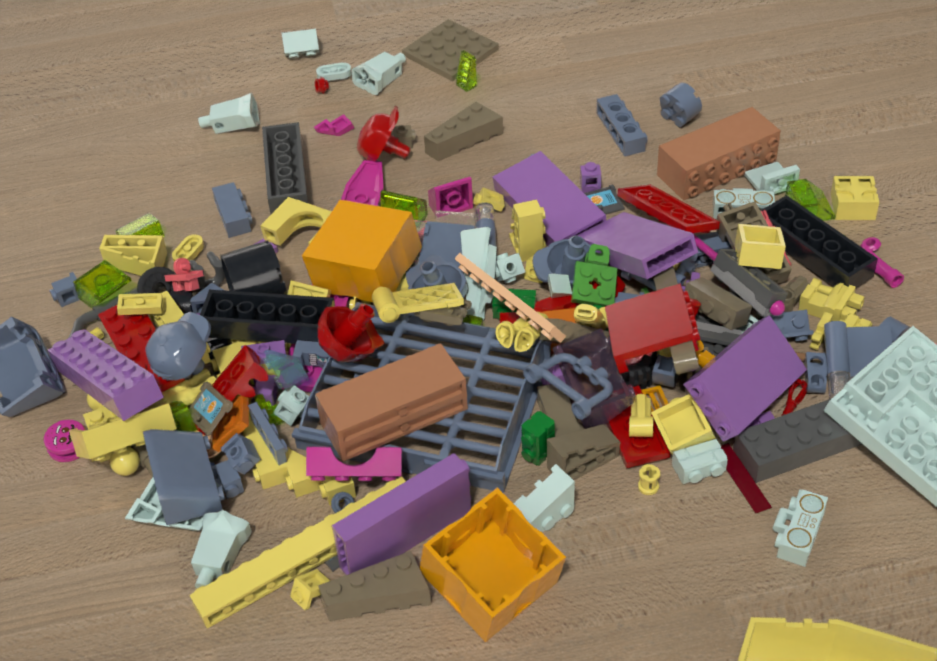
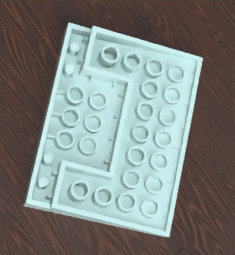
M912 326L847 382L845 387L828 402L824 411L937 507V345Z

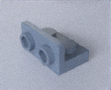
M807 310L783 312L779 316H771L786 340L787 338H795V341L808 340V336L814 333L813 330H810Z

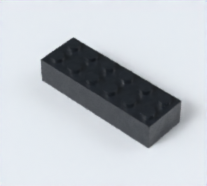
M786 195L761 210H766L773 226L781 227L786 246L785 252L833 287L839 283H844L847 287L852 285L857 288L874 277L878 258Z
M209 289L200 315L206 318L211 325V332L208 338L261 342L284 340L285 343L296 344L297 340L318 342V321L325 308L333 307L335 303L334 298Z

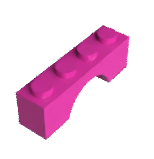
M307 446L306 476H311V480H325V476H335V480L338 481L349 480V476H358L360 481H371L373 476H382L383 481L396 480V476H401L402 448L377 447L374 455L367 462L360 465H348L336 458L331 447Z

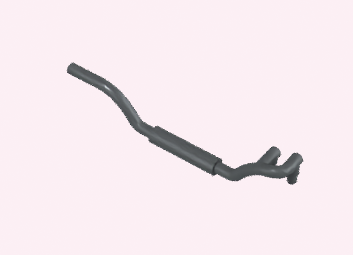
M211 251L207 253V258L215 269V276L211 279L205 280L203 267L197 264L195 260L189 261L192 271L203 270L204 276L198 277L200 288L196 290H203L211 283L220 286L225 279L221 260ZM161 283L154 286L156 293L165 289V286ZM137 287L123 294H138ZM118 296L92 307V311L79 316L75 320L68 338L72 337L74 332L83 330L86 324L97 319L101 321L98 314L117 305Z

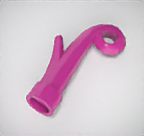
M875 237L864 239L860 246L878 258L875 273L883 277L885 282L892 288L898 287L903 282L904 275L873 253V251L880 248V240Z

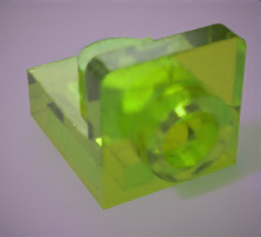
M263 394L254 396L255 402H257L260 409L266 410L270 425H278L285 422L274 414L278 404L272 406L270 401H265Z

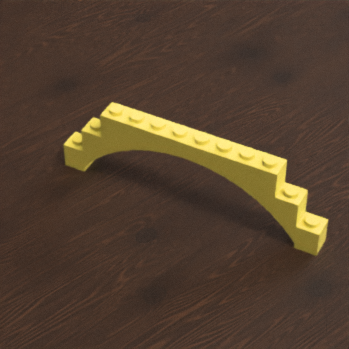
M230 339L231 345L212 350L214 359L211 360L214 372H219L216 377L220 376L239 353L241 346L258 344L259 341ZM249 412V426L241 433L242 436L252 440L261 459L254 465L255 468L252 469L255 482L260 481L263 490L286 482L288 490L293 489L296 498L319 490L321 497H326L330 506L333 496L339 492H347L353 498L356 497L354 482L351 476L346 481L335 480V476H325V480H311V476H306V457L288 448V452H285L287 462L278 465L251 421Z

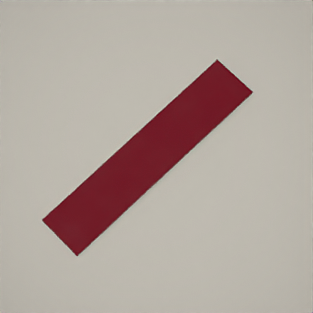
M730 444L722 445L721 449H723L728 459L726 470L755 514L772 508Z

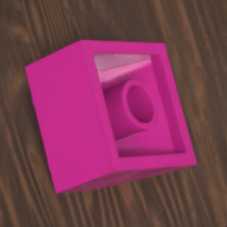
M471 177L428 190L429 206L437 219L473 208Z

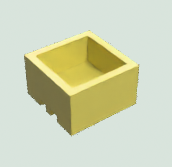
M834 176L831 199L835 220H876L879 198L878 194H876L877 189L875 188L874 176Z
M738 224L735 241L738 265L781 269L786 247L781 227Z
M691 394L651 412L672 456L674 451L716 439L702 410Z

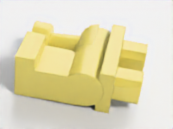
M813 278L810 285H807L800 296L799 310H807L809 315L822 318L824 312L833 314L832 321L845 320L848 314L856 315V309L861 310L865 296L856 294L855 286L849 285L847 287L844 283H839L835 287L822 285V280Z

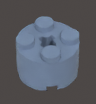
M683 82L679 83L659 98L662 109L661 115L664 119H671L678 127H682L701 112V99L695 97L693 94L695 90L690 85Z

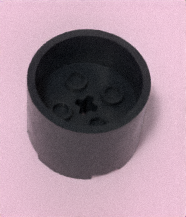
M268 241L220 254L229 291L287 295L285 282L281 281L283 278L278 258L272 244Z

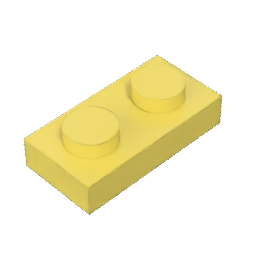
M292 280L288 290V295L330 298L331 294L329 289Z
M162 293L119 294L118 315L162 314Z

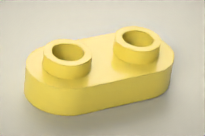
M199 235L187 236L172 252L173 262L178 258H186L188 261L194 260L204 248L202 237Z

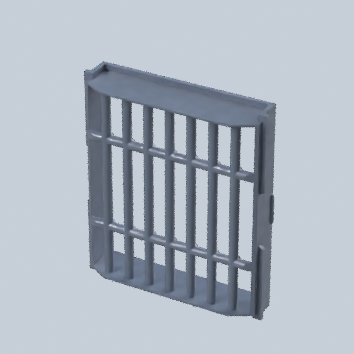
M356 302L352 310L357 311L360 305L364 303ZM369 305L375 313V316L371 318L375 328L394 332L393 336L379 334L384 343L388 344L385 352L375 350L368 356L380 359L379 366L373 367L353 362H338L329 356L305 404L299 429L295 428L292 433V438H295L296 447L302 450H306L307 446L331 447L334 455L339 457L326 432L315 429L320 420L315 394L341 384L344 381L351 380L340 377L343 370L365 374L407 357L394 353L398 347L422 351L435 346V344L401 338L402 334L480 348V353L443 346L451 357L476 361L473 369L457 366L463 376L470 377L466 385L468 409L455 414L454 418H446L434 423L450 427L447 436L421 430L405 435V437L443 444L439 455L401 447V472L419 474L448 457L451 449L454 447L498 456L495 467L466 461L470 469L468 473L471 486L492 491L498 487L504 493L522 444L521 425L531 418L537 401V387L542 386V381L539 380L531 384L526 378L522 379L482 371L486 364L524 370L525 367L532 363L539 365L551 358V343L539 340L538 337L530 349L518 352L514 348V343L510 348H505L500 344L496 337V328L464 322L461 325L447 326L435 321L425 322L420 317L415 316L414 313L400 314L396 321L386 323L380 319L375 306ZM489 351L531 358V361L528 363L488 354ZM480 380L521 387L518 395L478 388L476 384ZM478 396L515 405L513 411L508 412L469 404L472 397ZM473 413L509 422L506 429L463 421L465 414ZM466 430L500 437L502 441L500 447L459 439L456 438L458 431ZM384 444V445H381V446H379V447H399V446ZM377 448L348 460L365 463L374 455Z

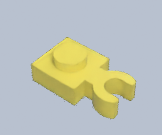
M824 312L816 331L812 335L810 348L819 349L825 339L824 325L832 321L833 314Z

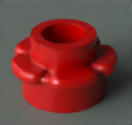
M324 77L316 78L315 91L324 94L329 88L328 81Z

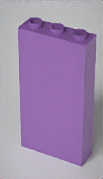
M541 151L493 176L495 191L503 195L504 200L512 209L513 204L537 200L539 206L544 208L545 219H543L546 233L543 234V238L548 246L555 241L577 236L606 221V214Z
M625 212L577 235L581 236L590 245L607 246L609 248L608 265L645 279H649L698 253L693 233Z
M768 315L751 325L685 382L684 386L722 441L739 435L807 369L771 316Z
M453 453L333 524L332 529L339 566L343 573L348 575L401 555L465 516L471 509L470 501L472 500L470 495L471 483L468 473L470 469L466 461L460 460Z

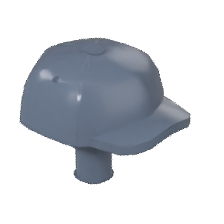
M572 236L569 239L555 241L549 247L538 250L532 260L536 276L539 280L548 283V274L568 275L572 289L576 261L584 262L591 245L585 242L581 236Z
M429 256L406 272L408 290L455 283L462 297L464 298L466 295L467 281L462 271L453 262H447L439 256Z
M188 312L177 322L159 326L145 347L146 357L152 371L158 377L167 381L186 378L191 374H199L205 365L201 358L205 353L206 342L211 332L209 321L199 314Z

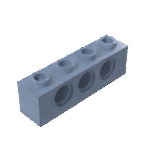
M617 94L598 98L596 114L624 157L645 152V146L648 142L647 135L640 129L639 123L634 120L631 111H628L625 102Z

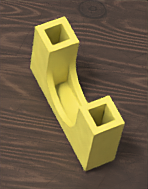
M288 197L260 225L264 240L280 246L299 228L305 226L321 228L332 211Z

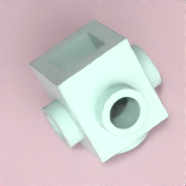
M508 253L496 256L495 278L497 281L504 280L505 283L516 280V275L525 273L519 253L508 256Z
M294 385L289 391L284 390L277 399L279 404L273 413L291 426L298 417L302 418L309 396Z

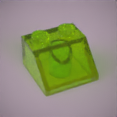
M807 179L787 181L785 196H789L823 221L836 218L825 194L820 188Z
M381 190L382 207L412 212L416 229L421 228L428 215L427 200Z
M104 260L73 281L78 299L92 308L132 280L131 277Z

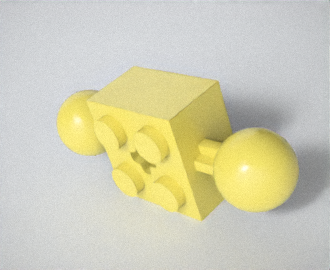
M87 394V403L93 410L83 414L87 428L89 424L95 422H111L110 419L116 415ZM129 445L127 446L128 450L114 454L112 451L106 453V458L101 459L100 463L110 459V466L115 473L128 476L138 469L140 458L138 453Z

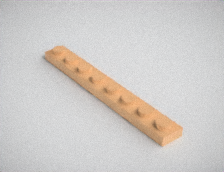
M459 253L455 257V260L461 264L458 267L466 275L471 273L470 277L478 284L482 281L481 286L489 293L493 290L492 295L502 302L505 299L504 304L512 311L518 309L516 314L525 321L529 318L528 323L536 330L542 328L541 333L550 341L553 338L560 343L564 340L566 335L464 255Z

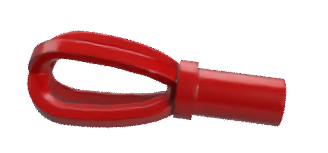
M797 379L790 385L786 406L781 416L792 413L806 395V381ZM798 385H801L802 389L800 393L794 400H792V395L795 388Z

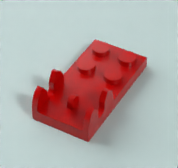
M244 345L212 384V387L231 402L238 394L250 398L256 394L253 386L248 383L249 380L255 378L258 381H268V374L260 365L258 354L247 345ZM195 424L197 431L202 432V434L205 435V433Z

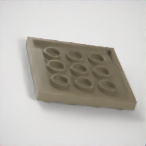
M448 19L402 49V53L406 58L453 82L499 50V44Z

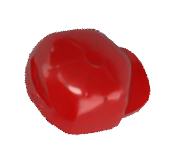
M395 105L390 115L384 113L374 114L362 127L357 141V151L365 157V160L375 162L382 151L390 155L394 153L403 159L409 155L410 146L398 141L399 138L391 134L398 122V106Z
M361 304L357 311L344 306L325 308L318 321V343L320 347L338 362L360 361L371 355L384 344L383 339L371 320L375 316L373 309L367 304Z

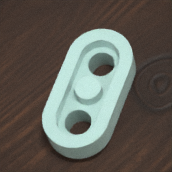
M348 63L323 65L316 70L317 78L324 77L327 81L346 79L352 73L351 66Z

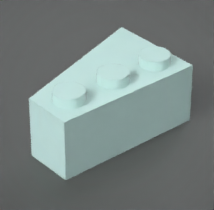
M556 464L551 468L553 473L543 482L539 479L534 484L536 489L527 497L522 495L514 503L526 520L541 532L551 529L556 522L563 517L570 516L574 511L575 481Z

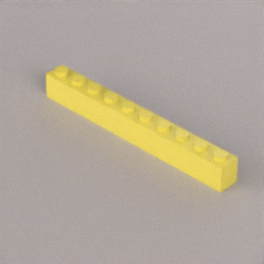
M400 477L389 481L384 487L377 491L369 492L364 498L355 503L348 504L344 509L335 514L328 515L316 525L308 526L303 532L285 539L273 549L265 550L255 559L242 563L237 569L228 574L220 575L212 583L197 588L194 593L190 594V598L206 628H210L289 583L295 577L305 574L336 556L337 550L332 525L406 482L404 478Z

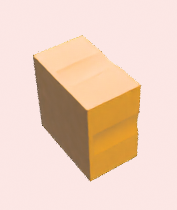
M339 200L302 254V258L313 286L329 289L331 294L355 296L360 300L373 302L372 294L379 287H387L391 292L396 291L402 276L410 268L422 246L412 212Z
M497 487L475 504L464 517L449 524L423 545L419 569L422 575L459 615L487 642L558 582L566 556L541 531L533 527L526 520L522 512Z

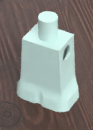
M383 52L353 68L352 81L357 87L377 95L385 86L402 75V63L406 61L403 53L393 56Z
M253 93L211 105L210 115L198 118L201 128L212 126L215 134L257 127L260 124L258 106Z
M224 510L204 514L202 532L191 561L194 572L198 575L195 583L196 588L206 586L212 583L213 579H217L220 575L230 572L240 548L252 533L249 522L233 516Z

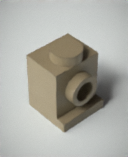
M411 125L395 126L391 133L399 138L398 141L410 146V148H412V141L416 140L415 129L411 130Z

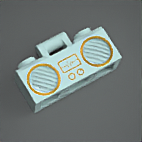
M747 188L714 190L713 218L716 219L719 213L725 212L723 206L731 203L734 209L755 201L761 211L775 202L774 191H753V189Z
M802 489L799 490L797 498L792 496L788 509H779L773 525V530L778 532L775 547H778L777 558L806 567L825 513L828 497ZM786 519L791 521L789 526L785 525Z

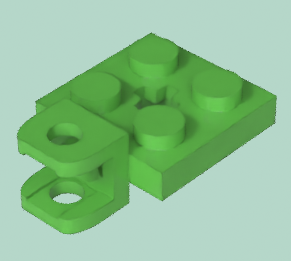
M592 244L585 256L584 262L576 261L571 302L591 306L614 304L617 268L608 266L609 248L607 246ZM595 281L599 286L593 289V285L589 284V282Z

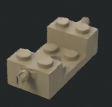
M755 201L734 209L732 204L728 203L723 206L725 212L719 213L716 220L720 221L719 229L716 230L722 242L729 241L733 249H735L738 224L768 226ZM785 255L781 269L757 267L776 284L787 281L792 270Z

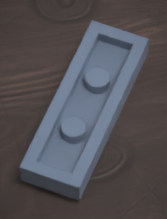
M257 402L248 405L251 421L277 464L286 463L285 452H288L287 445L283 439L279 440L276 426L274 424L270 425L268 422L269 417L266 410H261Z

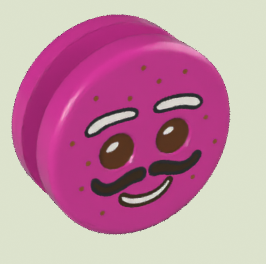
M69 419L61 420L47 429L44 434V444L49 456L53 460L70 462L80 458L76 455L69 430L75 428L85 430L80 422Z

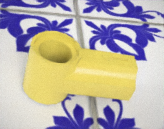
M637 394L631 398L629 437H653L651 400L645 394Z

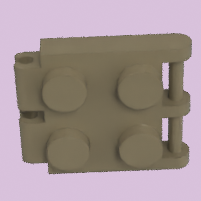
M464 300V305L419 311L415 312L414 315L420 317L425 322L435 321L447 326L461 325L463 317H466L468 313L467 310L472 307V302Z

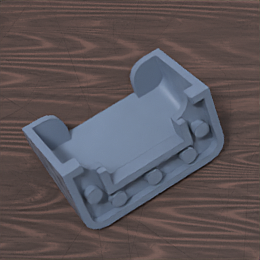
M10 317L0 325V392L3 396L0 398V414L7 417H12L56 399L65 393V387L38 331L31 325L14 317Z
M160 429L143 431L166 526L203 516L209 512L214 513L223 510L221 500H225L222 486H216L207 449H211L208 436H203L202 432Z

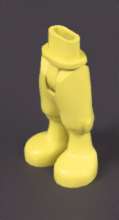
M581 304L575 308L574 319L577 324L592 326L600 330L608 328L605 307L598 309L588 304Z
M537 312L544 318H548L546 314ZM520 317L513 324L509 321L501 322L496 328V337L503 347L510 348L514 343L515 350L523 352L534 345L536 339L540 336L541 328L536 330L528 323L529 318L525 321Z
M203 368L199 374L194 375L189 380H185L162 392L163 398L152 405L169 403L172 413L180 411L195 401L201 392L200 387L204 382L213 384L216 378L210 375L208 369Z

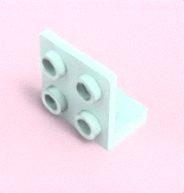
M774 162L745 171V177L757 191H774V194L798 186L800 168L797 165L783 168L779 162Z

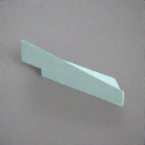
M482 227L461 231L462 255L495 279L497 247L488 245L491 228ZM464 273L467 281L466 300L472 302V307L467 310V315L483 321L485 318V304L491 303L494 291L492 290L489 293L481 286L482 281L478 284L470 277L471 273L468 275Z

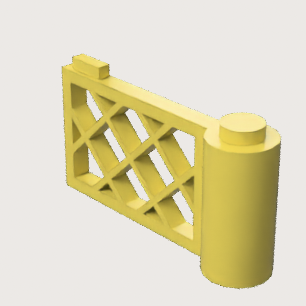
M455 283L391 292L387 287H379L372 294V301L380 319L386 323L396 321L400 314L464 305V299Z

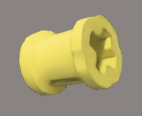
M652 464L642 466L639 470L640 480L638 482V489L645 495H653L659 490V482L657 480L660 478V470Z

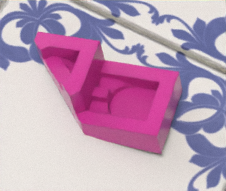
M342 114L332 122L325 119L314 126V129L318 133L340 136L354 129V126Z

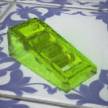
M463 50L460 54L456 85L468 92L477 87L476 57Z

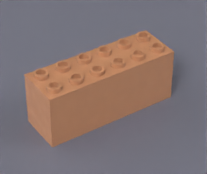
M750 107L659 145L657 176L683 201L740 177L745 174V171L776 161L781 130L754 107Z
M441 343L315 394L320 424L342 462L468 409L466 378Z

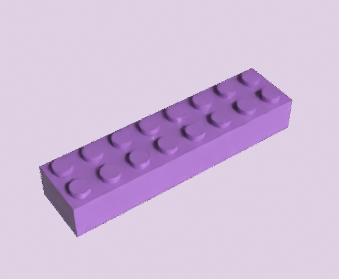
M85 329L74 332L72 337L65 341L56 342L52 348L47 350L58 372L123 421L163 398L153 374Z

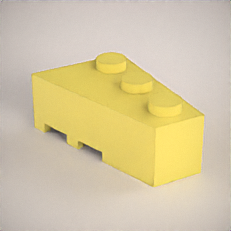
M537 200L513 204L511 218L514 220V223L510 224L513 233H509V238L515 252L519 253L521 261L524 262L538 250L546 248L543 234L546 233L543 223L545 211L543 207L539 206Z
M104 235L99 248L105 266L140 276L150 268L163 267L167 256L164 238L157 235Z

